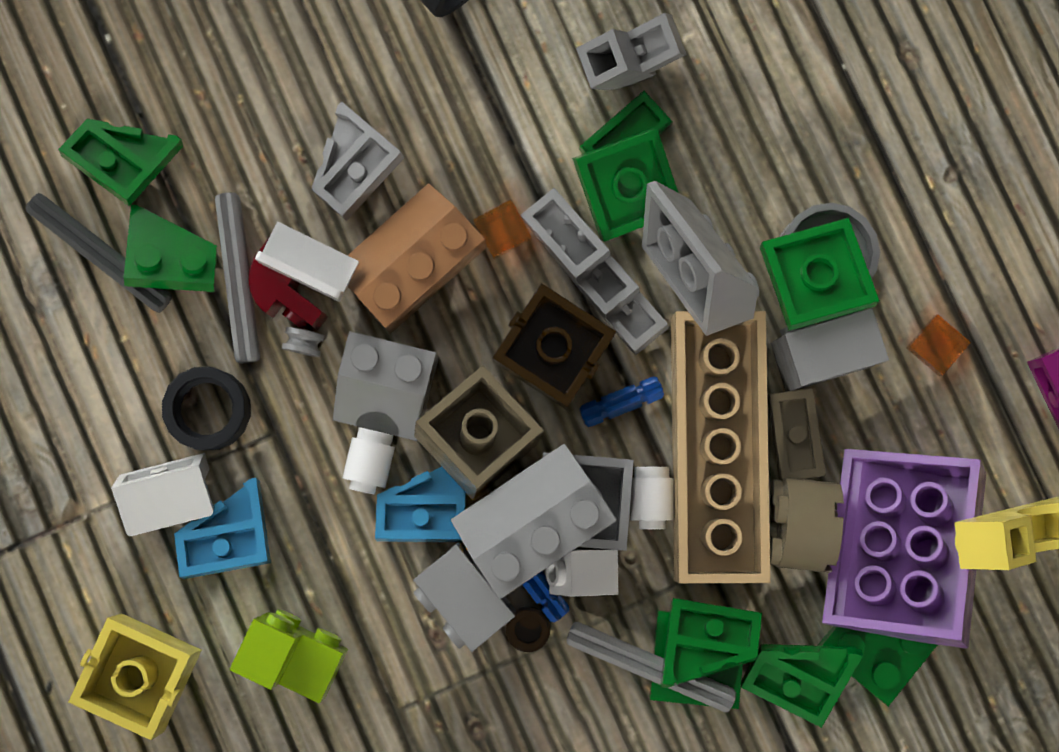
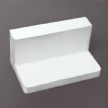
M278 221L263 252L258 251L255 260L260 264L338 302L341 301L359 264L358 260Z
M205 453L118 476L111 489L128 536L158 530L213 514L214 506L205 481L209 471Z

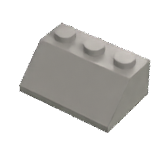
M657 181L647 183L642 247L704 334L708 336L753 319L756 301L759 297L757 280L753 274L746 272L738 262L732 247L728 243H724L718 236L710 218L706 214L702 215L691 199Z
M565 444L451 519L473 561L499 600L617 521Z

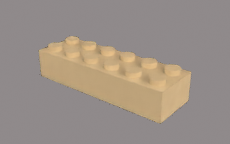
M676 311L671 317L674 581L678 583H771L766 311H755L753 319L708 336L704 334L688 311Z

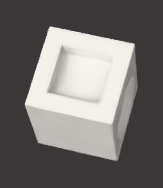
M600 548L574 549L546 568L549 594L570 597L618 595V550Z

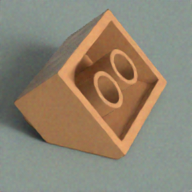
M428 183L347 255L359 261L347 287L391 334L487 248L485 238L449 200Z

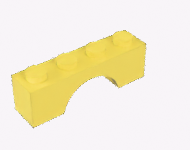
M1059 496L954 522L956 532L955 547L959 556L960 569L1011 570L1037 562L1036 552L1059 549Z

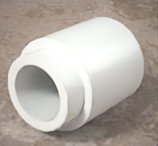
M359 427L357 438L352 437L342 477L343 479L351 480L349 489L375 495L377 486L386 488L395 447L391 446L393 435Z
M634 467L630 500V521H639V529H666L665 520H674V478H669V467Z

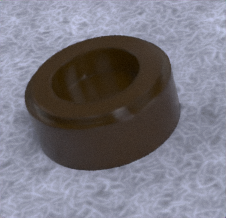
M522 607L516 610L515 617L506 624V635L508 641L515 649L522 652H534L541 649L548 641L550 624L548 618L541 610L535 607Z

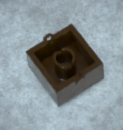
M541 283L522 313L517 311L508 325L511 330L492 359L493 363L567 410L586 379L591 380L601 364L597 362L614 338L616 331Z

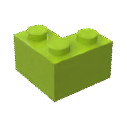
M277 609L276 613L268 612L253 619L229 670L267 689L272 690L279 684L320 704L326 698L348 649L339 645L342 639L337 635L321 628H317L316 632L313 633L299 626L302 621L299 617Z

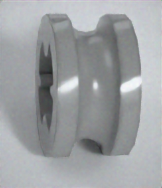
M286 327L285 333L288 334L289 339L286 343H282L281 349L307 356H321L318 344L324 341V335L303 329Z

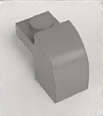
M663 13L629 32L611 29L576 48L590 88L597 90H614L641 82L657 75L656 70L687 55L672 14Z

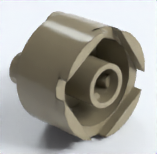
M793 478L773 479L770 489V505L775 506L774 521H769L771 565H775L778 568L832 572L831 565L836 566L843 535L844 518L838 517L837 510H835V503L844 504L843 491L839 483Z

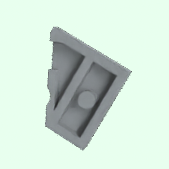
M341 102L335 112L338 117L332 138H327L323 150V164L317 170L312 191L347 221L405 157L400 150L346 104Z

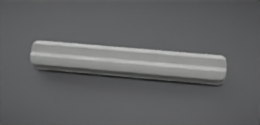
M227 192L216 195L215 204L234 357L236 362L247 364L259 361L260 352L253 297L249 287V265L241 201L237 193Z
M574 622L567 636V644L655 683H661L664 658L580 622ZM706 676L669 687V689L723 712H729L736 699V691L733 688Z

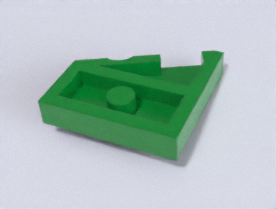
M87 118L58 150L61 157L130 207L183 148L182 139L176 135L168 134L167 138L144 134L140 128L130 126L114 127L108 122Z
M131 205L123 276L124 286L214 292L217 245L138 205Z
M673 598L670 604L660 687L669 688L754 661L758 657L762 613Z
M761 644L758 649V657L750 663L741 680V688L822 728L863 657L862 650L857 647Z

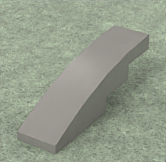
M555 188L521 214V218L610 327L616 331V334L635 356L669 329L666 320L641 294L639 286L611 256L608 247Z

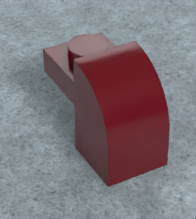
M267 241L263 244L259 251L263 252ZM254 257L249 270V287L252 297L260 309L274 318L283 305H285L287 308L282 315L299 328L304 329L307 324H310L316 330H319L328 316L295 291L300 283L260 264Z

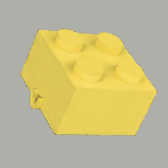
M125 614L108 617L93 650L88 649L81 660L80 666L84 667L68 703L149 740H153L165 732L202 649Z

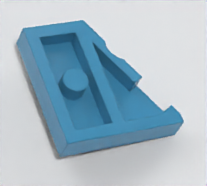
M440 467L434 471H426L417 475L410 482L402 486H394L377 494L376 541L463 542L451 519L466 510V492L443 467Z
M257 478L247 480L243 483L244 487L225 501L220 500L214 504V512L211 516L191 521L174 533L180 578L189 579L271 563L260 481Z

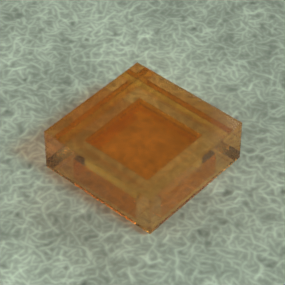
M511 199L473 219L478 232L485 238L486 246L493 259L532 240Z
M937 314L931 318L906 349L938 376H943L971 342Z

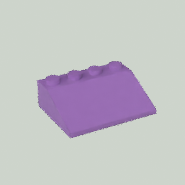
M856 449L844 450L840 481L844 504H837L838 517L844 518L843 535L836 566L831 565L832 572L828 574L823 624L921 643L968 649L977 569H960L959 556L955 547L956 532L954 522L981 516L983 513L987 473L980 459Z

